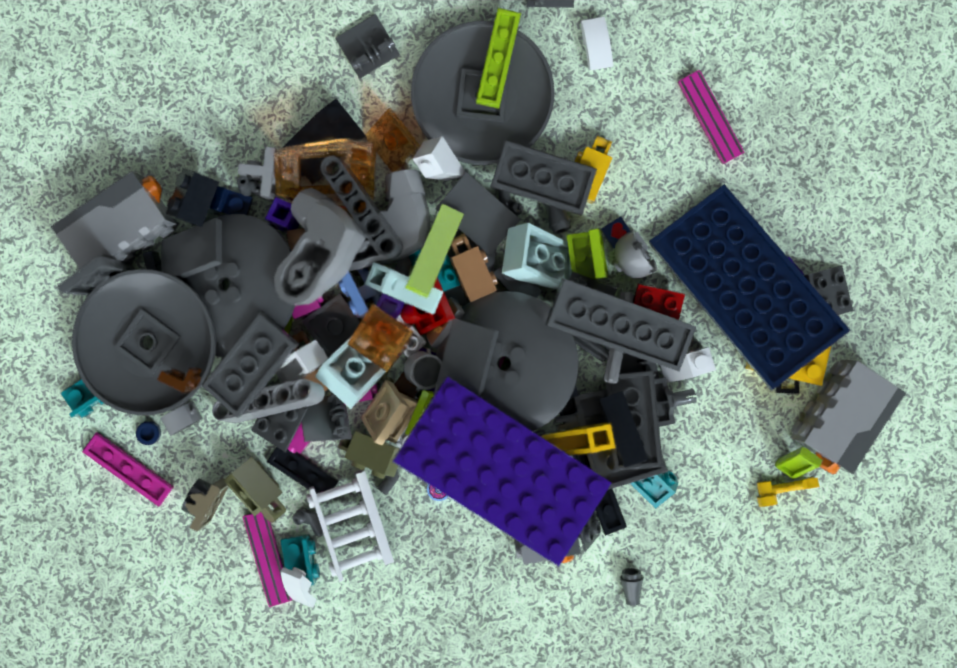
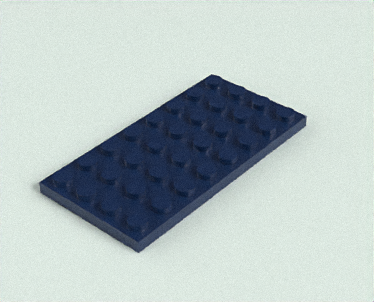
M725 184L649 241L651 247L771 391L851 331Z

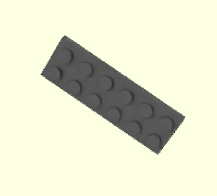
M564 278L561 280L546 321L547 326L678 372L681 369L696 330L694 325Z

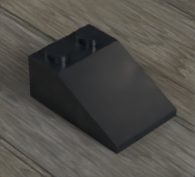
M334 99L309 120L282 148L313 185L324 177L321 171V163L326 157L335 156L344 161L368 142L367 136L340 102Z

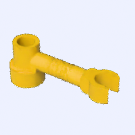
M818 477L772 485L771 481L757 482L759 497H757L759 507L777 505L776 495L779 493L820 487Z

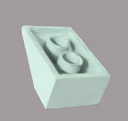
M530 223L508 228L502 273L519 281L558 290L562 278L569 280L572 273L568 242Z
M368 320L321 365L315 377L352 409L404 352Z

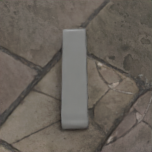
M298 379L263 388L239 418L234 416L219 401L215 402L212 413L217 420L240 423L318 404L323 400L325 391L324 387L317 382Z

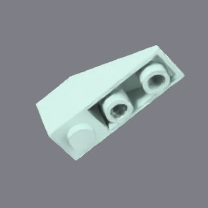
M375 262L364 284L431 314L435 313L443 291L434 287L428 298L416 294L405 288L409 279L408 276Z

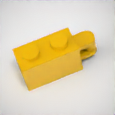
M598 135L591 148L586 146L583 152L578 151L574 161L597 169L587 202L590 204L595 201L613 158L607 155L612 141ZM596 146L604 148V152L601 153L595 150Z

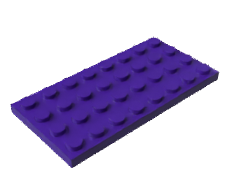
M447 376L392 460L403 469L557 566L561 565L611 485L610 481Z

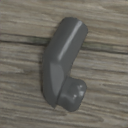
M239 176L237 178V185L242 195L250 196L255 194L260 196L261 183H258L257 180H249L246 176Z
M499 190V201L516 216L520 215L523 211L522 205L512 200L510 193Z
M398 469L394 477L385 475L384 480L377 489L383 494L387 495L398 481Z
M302 508L293 514L292 519L295 524H309L315 536L323 534L316 512Z

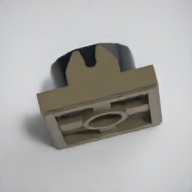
M200 478L194 483L181 508L182 511L195 517L190 529L198 532L211 522L229 487L224 482V478L213 484Z

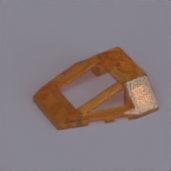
M332 139L275 150L276 195L293 201L299 192L308 188L316 189L323 194H336L331 185L301 186V159L347 156V163L351 164L350 169L374 202L376 148L372 142ZM352 183L346 186L345 193L351 191ZM365 202L359 205V213L365 210ZM336 204L340 206L343 210H345L352 217V215L345 206Z

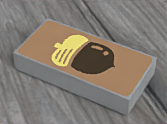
M450 297L448 303L456 319H461L465 312L458 300ZM453 320L425 333L431 347L437 349L449 335Z

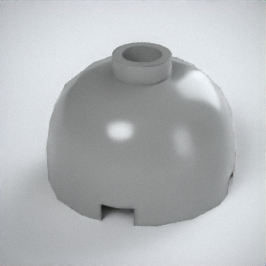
M633 229L617 241L614 249L616 259L613 260V264L619 273L623 271L629 277L643 278L657 271L656 262L654 259L649 260L650 255L647 251L649 248L638 232L635 233Z

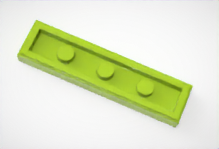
M497 8L476 104L497 109L500 107L521 17L519 12Z
M444 204L441 205L407 281L406 289L428 298L463 218V213Z

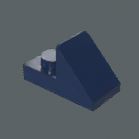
M217 186L209 209L227 215H248L253 198L231 191L225 187Z

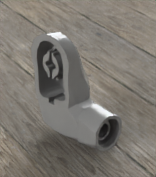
M401 170L385 176L388 206L386 210H381L380 212L402 242L403 250L400 256L390 259L380 255L365 236V240L356 253L349 270L372 267L374 262L379 265L396 263L422 249L431 227L430 213L425 199L426 193L419 170ZM378 221L372 224L371 229L373 233L379 229ZM392 240L386 243V252L391 251L393 248Z
M313 188L299 192L292 202L291 213L306 232L298 240L291 253L278 266L274 276L277 294L282 300L293 305L310 304L338 283L349 271L356 253L365 240V235L355 220L340 206L336 205L331 198Z

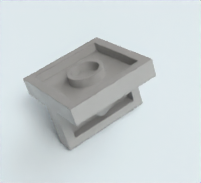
M265 147L264 165H261L262 163L258 161L247 160V164L239 163L238 173L246 176L249 180L262 181L260 196L268 201H274L275 197L279 198L284 155L274 147Z

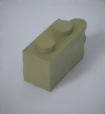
M358 431L351 435L352 440H341L337 448L346 451L344 458L352 461L351 466L361 470L367 467L372 470V475L382 479L385 478V475L395 476L399 465L392 460L400 448L386 442L383 445L377 444L371 436Z
M250 457L224 479V482L254 517L261 512L269 522L274 523L286 512V508L277 498L283 493L278 483L266 474L262 464L254 460L253 457ZM269 504L274 508L273 511L269 508Z

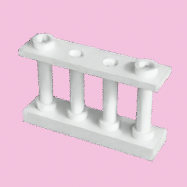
M364 470L354 472L356 478L352 479L350 483L318 494L315 493L314 486L309 487L310 494L306 495L310 509L314 507L316 509L332 558V562L328 563L332 577L337 575L339 582L344 580L341 571L374 559H382L385 565L394 562ZM356 491V493L361 492L363 501H360L358 505L323 517L319 503ZM362 513L363 515L368 514L370 523L366 524L367 527L330 539L327 525ZM368 536L376 538L377 546H374L373 550L340 562L337 561L334 548Z

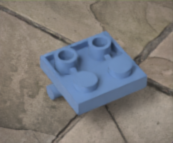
M368 268L358 271L364 284L369 274ZM348 271L338 284L347 298H351L348 304L353 314L367 322L374 318L367 302L373 300L376 306L382 292L367 285L358 287L353 275Z

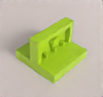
M592 229L589 232L567 235L572 271L592 279L608 278L602 231L600 229Z

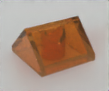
M388 108L366 133L368 142L392 172H396L409 162L420 148V144L391 108Z
M372 304L347 345L388 372L407 349L413 331L375 304Z

